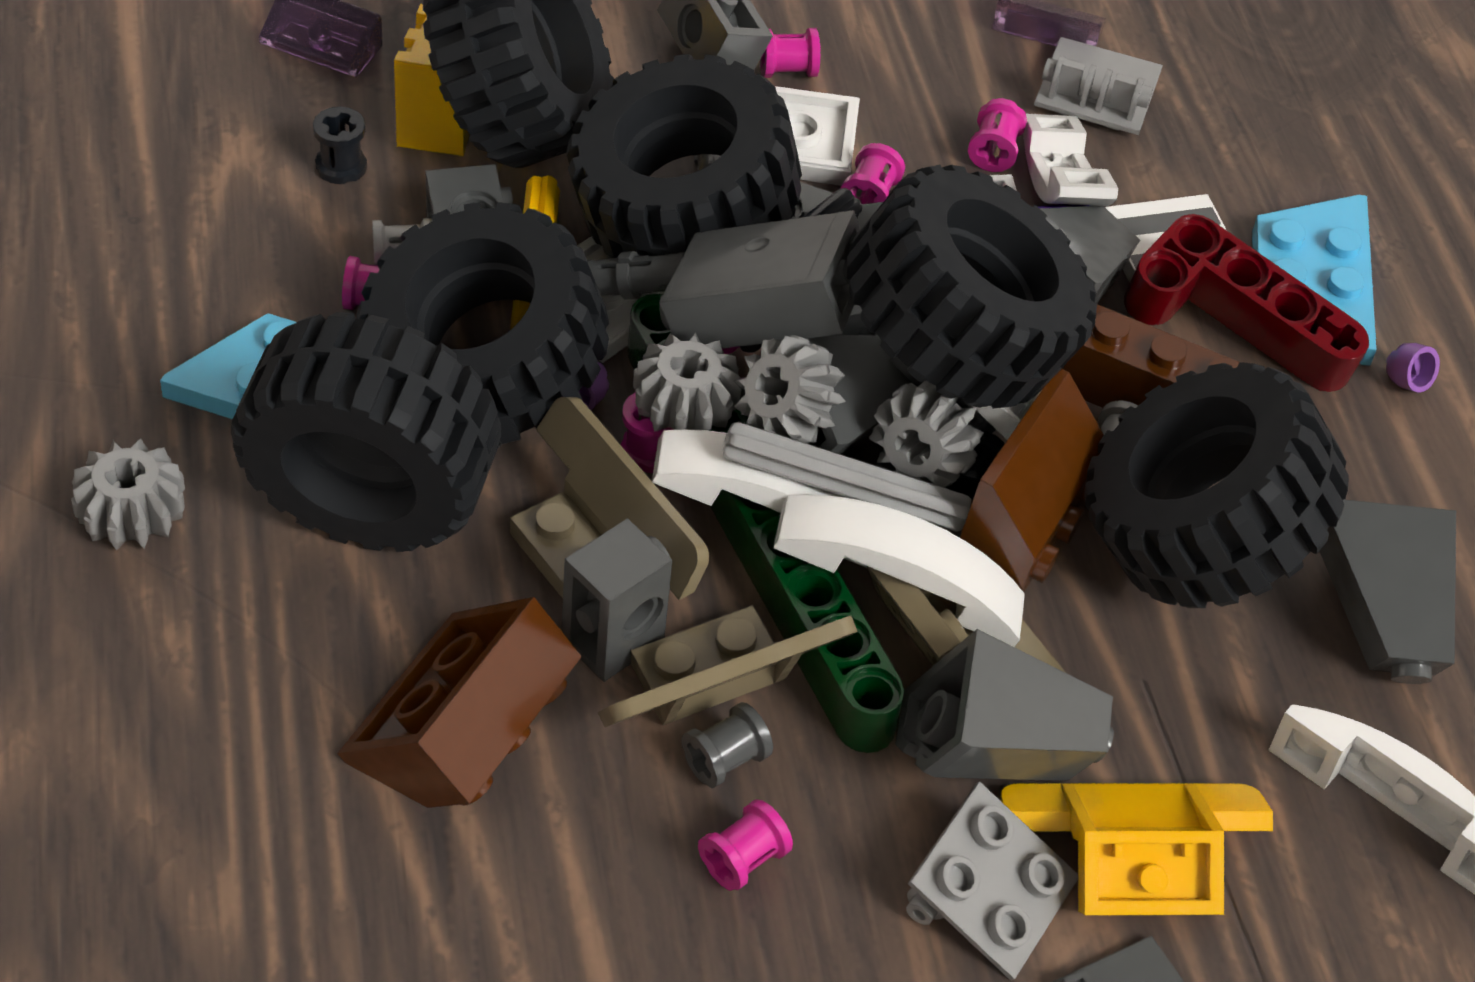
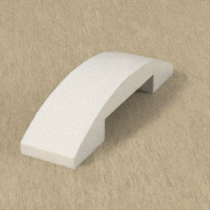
M1026 114L1027 124L1023 133L1027 165L1035 191L1043 202L1047 204L1109 206L1117 200L1118 187L1108 169H1092L1084 155L1087 133L1077 116Z
M687 429L664 430L658 439L652 482L712 506L722 489L780 513L788 495L813 494L844 497L727 460L723 456L724 440L727 434L724 432ZM844 557V559H846V560H848V561H851V562H853V563H856V564H858V565H861V566H863V567H866V565H864V564H861V563H859V562H857V561H854V560H852V559H849V558H847V557Z
M813 494L788 495L785 499L774 542V549L832 573H835L844 557H847L957 603L955 617L964 628L972 631L979 629L1013 647L1019 642L1024 592L998 564L965 540L926 520L875 503L851 498Z
M1292 704L1284 713L1269 751L1323 789L1339 773L1451 851L1440 871L1475 895V796L1433 761L1384 732L1335 713Z

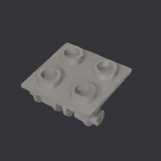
M1060 37L1052 59L1048 58L1042 75L1043 82L1035 99L1034 106L1048 109L1061 115L1077 116L1079 119L1104 125L1110 129L1139 135L1163 65Z
M979 781L970 791L907 883L911 888L907 893L909 904L906 910L913 920L923 925H929L933 919L945 918L1012 981L1017 977L1077 882L1078 874Z

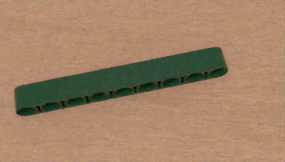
M663 294L645 295L632 305L628 358L634 370L638 367V361L643 360L648 344L663 345L669 333L672 334L671 330H667L664 327L660 317L659 302ZM736 409L732 411V417L728 420L726 428L712 426L709 431L727 433L734 422L747 424L748 417L742 415ZM722 489L710 507L784 640L852 615L858 632L803 653L797 664L836 734L846 746L864 753L878 752L886 748L895 736L903 701L904 687L899 675L837 570L835 573H832L774 549L781 513Z

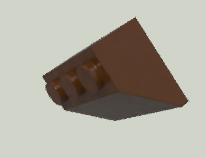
M1097 304L1095 327L1092 329L1091 337L1064 365L1063 369L1070 373L1085 401L1103 408L1112 401H1127L1140 405L1146 400V393L1159 385L1163 389L1177 382L1176 376L1191 370L1197 374L1207 371L1209 365L1226 363L1233 368H1237L1240 362Z
M1061 369L1043 387L980 479L960 536L961 539L983 552L998 564L1017 583L1023 592H1025L1032 579L1040 583L1046 580L1060 552V549L1054 546L1056 541L1060 540L1068 544L1077 530L1085 512L1079 505L1082 501L1085 502L1084 491L1086 482H1088L1086 480L1088 467L1092 456H1099L1098 444L1104 436L1068 371Z
M535 597L454 612L337 754L349 766L427 808L469 805L477 801L489 790L493 783L492 774L506 755L518 749L527 740L531 733L529 725L542 708L562 694L567 686L565 678L582 656Z

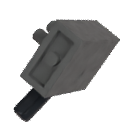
M841 188L802 218L695 233L659 302L660 317L664 327L667 330H671L672 335L680 341H689L696 332L700 343L708 344L720 340L722 348L740 346L741 350L747 353L758 351L762 347L763 340H771L773 338L782 341L785 336L790 337L791 335L802 338H814L843 334L854 307L849 293L850 280L847 279V255L850 253V244L861 230L857 220L859 213L863 209L861 201L854 197L849 189Z

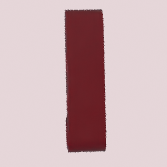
M1188 214L1175 220L1143 254L1124 295V305L1127 312L1135 320L1148 325L1164 324L1189 300L1308 385L1320 391L1332 392L1346 386L1369 347V336L1365 328L1357 320L1213 220L1203 215Z

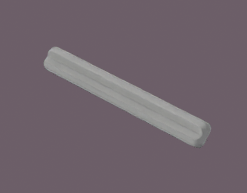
M734 422L730 426L724 440L723 456L727 460L847 498L896 509L954 532L963 530L972 504V499L966 494L741 422Z

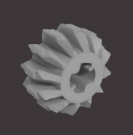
M695 332L689 341H680L669 333L663 345L648 344L643 360L638 361V367L634 370L633 388L636 389L635 403L638 407V414L651 417L650 421L653 424L654 432L667 427H671L674 430L708 431L711 430L712 426L726 428L728 420L732 417V411L736 410L734 406L740 400L741 388L734 382V380L740 378L736 356L723 354L720 340L703 344L700 343Z
M791 335L790 337L785 336L782 341L774 338L763 340L761 356L756 354L744 356L749 367L747 377L734 380L739 388L745 390V395L734 407L742 415L748 416L747 425L804 443L816 442L818 427L826 429L835 426L829 413L832 405L836 406L846 402L839 393L834 392V387L845 375L839 371L838 367L831 365L833 354L829 353L825 347L809 343L808 339Z
M924 381L918 387L912 382L902 385L892 394L893 397L891 399H887L878 407L877 413L874 415L879 424L873 428L869 439L884 447V450L879 453L876 463L891 462L896 468L895 472L941 487H948L960 477V473H965L974 465L975 458L978 456L974 448L980 443V438L984 432L968 424L974 418L976 408L961 409L956 403L958 397L950 399L936 392V386L928 381Z
M140 438L131 448H121L113 440L108 453L103 454L89 451L86 466L74 469V478L72 480L74 497L71 498L75 517L78 518L79 524L85 525L86 532L90 534L92 541L108 537L109 542L112 543L117 551L127 540H136L145 549L149 535L155 534L169 537L170 528L172 527L171 521L183 518L185 508L183 495L185 490L184 477L182 472L179 471L178 464L171 463V458L167 455L165 447L148 451V448Z

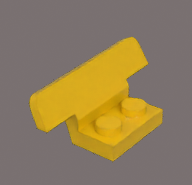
M1016 783L1007 785L1001 792L1000 801L1033 832L1071 831L1073 839L1078 840V912L1083 915H1224V831H1273L1272 809L1258 789L1246 784Z

